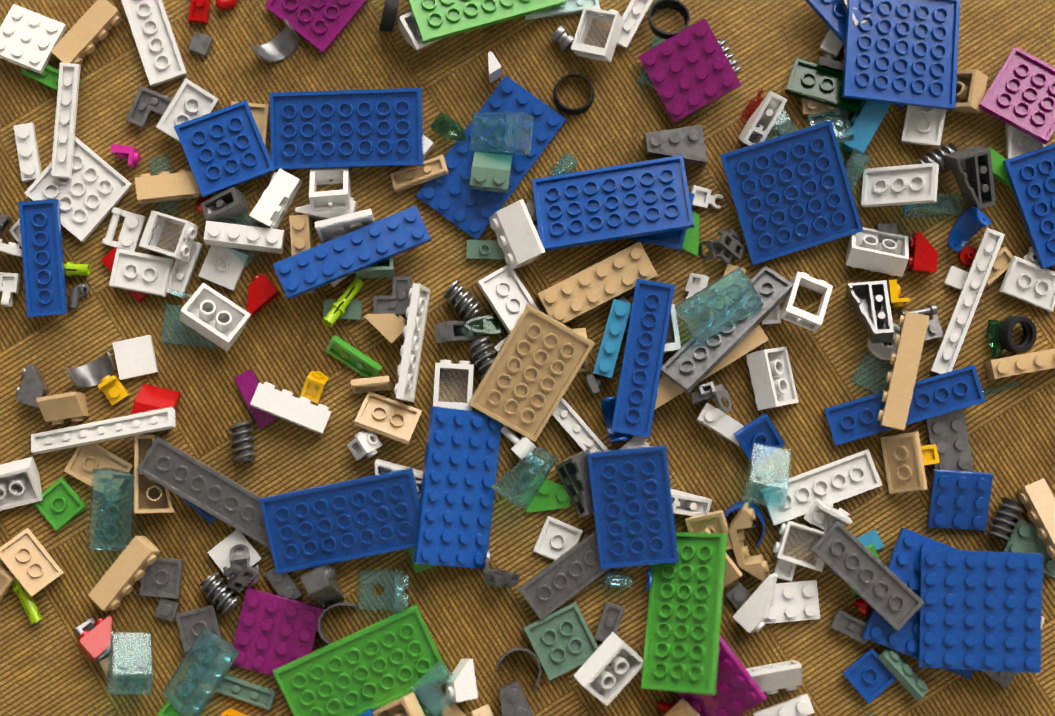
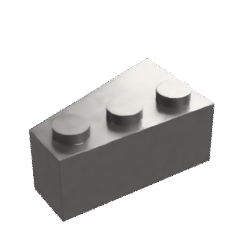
M589 449L555 466L580 518L594 512L587 456L590 453Z

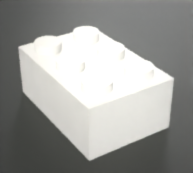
M612 632L573 676L585 689L608 706L643 667V658Z

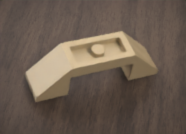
M745 502L730 524L729 535L738 567L762 581L766 579V574L769 572L768 562L764 561L762 554L749 556L748 546H744L743 542L745 540L743 529L751 528L753 520H755L754 509L750 508L749 502Z

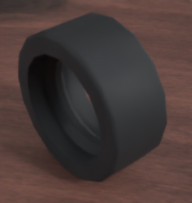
M1010 316L1004 319L998 330V339L1001 346L1010 352L1019 353L1030 350L1037 338L1035 324L1025 316ZM1017 323H1020L1023 329V338L1018 345H1015L1012 340V330Z

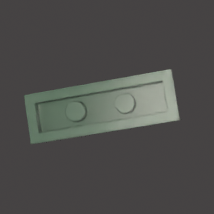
M884 647L878 659L917 701L923 699L928 690L926 683L902 660L897 651Z

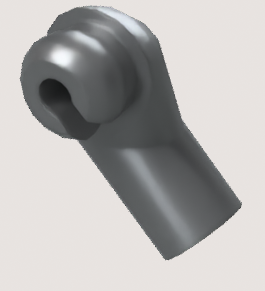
M81 283L70 291L69 308L78 309L79 299L90 291L87 284Z

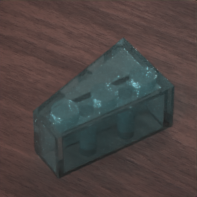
M535 448L490 487L519 508L529 507L558 458L544 448Z

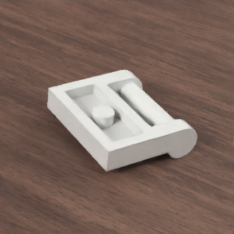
M113 207L111 211L113 215L102 244L136 252L147 217ZM123 216L125 219L118 242L113 241L119 218Z

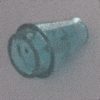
M568 152L566 155L563 154L550 172L554 176L567 174L576 169L575 166L579 163Z
M612 569L604 573L603 586H607L608 589L632 587L633 577Z

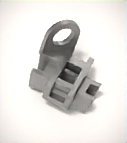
M732 229L718 230L719 240H708L699 243L698 252L700 256L706 260L720 258L721 265L729 264L731 258L734 261L740 260L746 248L739 242L741 236ZM703 245L708 248V255L704 254Z
M711 381L698 385L697 391L691 393L692 405L716 399L721 411L728 412L731 410L732 405L728 391L724 389L722 384L714 386ZM722 398L726 401L727 408L722 405Z
M238 544L230 549L231 566L229 568L224 567L223 572L224 576L229 578L227 580V587L240 593L245 587L251 588L259 580V565H256L254 568L250 566L249 549L246 545ZM238 549L245 550L243 554H234V552Z
M487 550L484 566L485 584L494 587L517 586L520 574L497 568H488L490 550Z

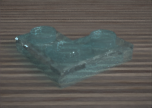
M842 109L808 115L809 127L831 120L838 143L854 140V134L846 110Z
M438 661L411 687L435 716H440L452 704L440 688L453 674L441 661Z

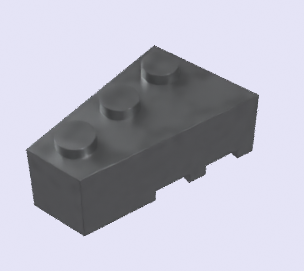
M702 125L649 132L644 135L647 157L660 159L683 155L684 163L697 164L704 167L708 162Z
M977 145L944 155L966 205L976 206L978 209L996 205L991 150L989 148Z
M887 281L848 283L846 295L872 344L892 342L894 328Z
M329 564L300 577L308 595L317 600L319 605L322 604L324 609L345 599L336 580V577H338L337 572Z
M518 679L500 687L502 716H534Z

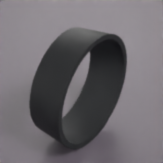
M386 0L379 31L393 32L400 0Z
M658 0L649 10L650 29L659 38L668 40L685 30L689 25V10L679 0ZM660 9H673L683 17L684 28L675 33H666L656 28L651 18Z
M570 73L563 76L555 85L553 99L558 109L569 115H579L591 107L594 101V89L591 82L585 76L578 73ZM576 76L588 82L591 87V96L584 106L569 108L560 102L557 88L563 79Z

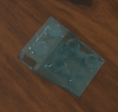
M524 112L473 113L469 150L506 155H530L534 118Z
M753 443L743 501L784 509L788 491L791 450Z
M111 632L106 691L110 694L151 695V633Z

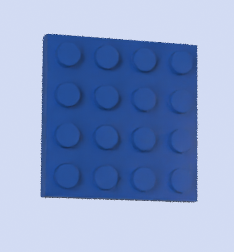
M247 100L174 126L203 198L275 171Z

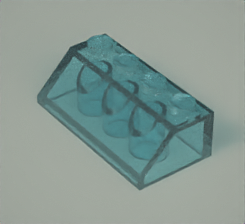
M739 267L674 306L680 322L697 345L763 306V302L750 279Z
M93 468L88 534L89 550H124L129 545L134 474L115 469Z
M203 628L164 689L163 695L181 715L200 716L239 655L238 650L230 642L209 629Z

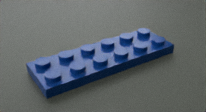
M47 199L18 202L27 317L68 314L59 200Z

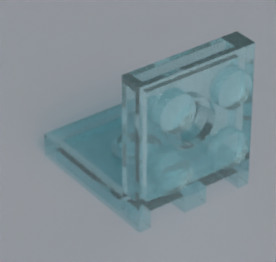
M359 570V610H395V612H404L409 606V595H406V588L409 587V575H406V570ZM380 584L384 587L382 595L374 593L375 585Z

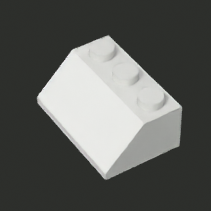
M523 199L495 212L489 218L490 226L497 236L498 245L502 248L505 261L511 270L531 264L545 253Z
M862 227L863 231L850 235L846 252V266L885 273L891 276H903L909 260L908 236L879 232L878 230ZM878 234L896 238L898 242L884 239L882 243H879Z
M202 283L180 310L179 320L228 352L239 338L251 314L205 283Z
M787 347L765 349L746 354L758 411L799 403Z
M33 457L0 465V511L42 501L40 475Z
M796 660L746 668L760 689L767 694L778 693V689L783 688L786 691L796 690L797 686L802 685L801 663Z

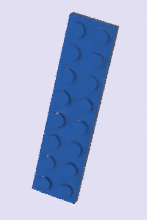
M415 205L276 262L273 266L287 299L290 300L431 241V238Z
M636 279L611 432L650 438L675 285Z
M975 365L915 382L906 425L986 402ZM883 392L824 409L835 446L893 429L879 426L880 421H877L879 410H883L884 402H881Z

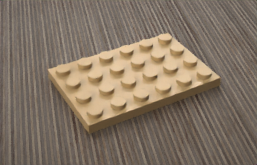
M527 304L468 404L536 442L595 343Z

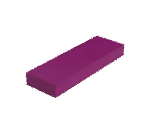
M249 369L234 377L259 429L277 421L276 416L250 406L259 384L253 370Z

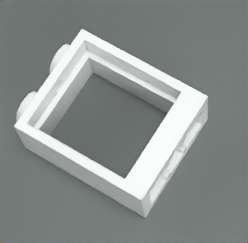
M349 168L310 169L309 200L311 211L322 212L350 209L351 179ZM343 183V190L316 192V185Z
M797 272L791 279V283L794 285L789 295L785 298L779 318L815 332L822 325L833 286L827 284L824 280L810 277L807 273ZM799 285L823 294L817 315L793 306Z

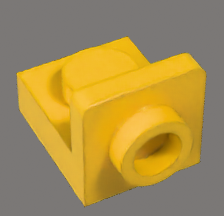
M897 279L887 281L890 305H893V308L905 307L904 304L910 302V298H898L901 290L900 285L897 284Z
M311 371L306 377L300 396L318 404L329 377L325 376L322 372Z
M107 375L97 385L112 406L130 396L118 376Z
M936 444L921 446L924 465L940 463Z

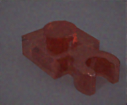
M762 89L756 96L757 101L751 99L741 117L749 120L764 100L761 98Z

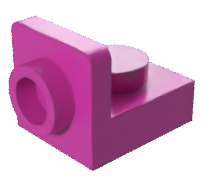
M111 144L110 152L115 154L116 158L127 159L129 157L128 166L136 168V164L140 162V153H138L135 147Z

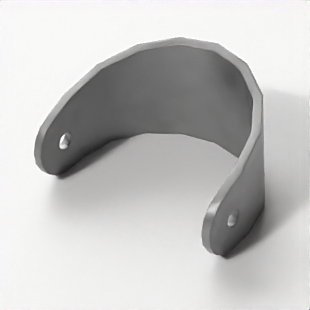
M284 19L286 26L278 36L264 45L251 46L253 51L262 60L268 63H276L285 60L296 51L299 45V37L287 19Z
M107 349L106 353L100 358L77 368L70 369L66 367V370L76 387L92 388L101 383L100 380L105 376L113 375L115 364Z
M337 602L321 613L318 619V631L321 638L327 644H331L333 641L329 640L323 629V619L326 612L337 605L358 607L359 605L350 602Z
M514 647L505 651L500 657L494 672L497 671L500 662L509 653L519 650L529 652L535 657L539 665V675L533 687L535 690L542 671L540 660L536 654L523 647Z

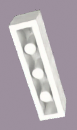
M206 221L204 233L206 245L283 254L284 230Z
M268 382L258 384L250 403L251 407L323 435L331 416V411H328L329 407L318 404V406L313 405L310 399L300 396V399L292 396V392L282 389V392L274 389L275 385Z

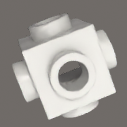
M364 430L355 434V439L347 444L357 461L365 456L368 459L378 453L377 449L382 446L375 432H365Z

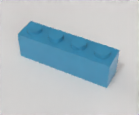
M862 100L861 110L858 115L854 114L849 122L852 126L849 131L845 130L840 138L842 141L841 148L860 158L892 103Z
M613 299L593 374L612 378L632 307L631 303Z

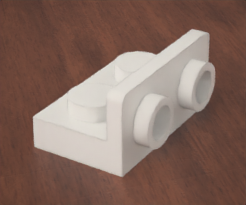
M818 499L814 500L804 516L806 521L825 531L835 521H839L843 526L846 523L851 525L853 522L848 517L849 513L841 508L837 510L833 508L834 505L830 502Z

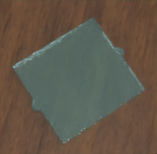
M866 352L860 364L856 365L857 369L851 381L874 394L883 392L886 385L889 384L885 383L888 372H891L892 367Z

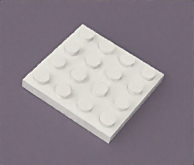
M75 136L72 179L51 177V162L25 191V194L33 201L58 199L61 225L84 243L111 212L112 208L131 189L133 184Z

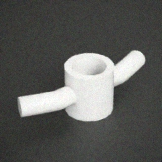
M507 426L501 429V432L514 444L511 450L522 461L525 462L529 458L541 471L547 469L548 466L534 453L538 448L527 437L523 435L519 439Z

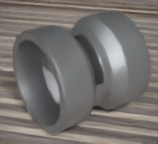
M562 25L552 34L550 40L553 43L560 44V49L565 52L572 46L575 36L573 34L568 35L567 29Z

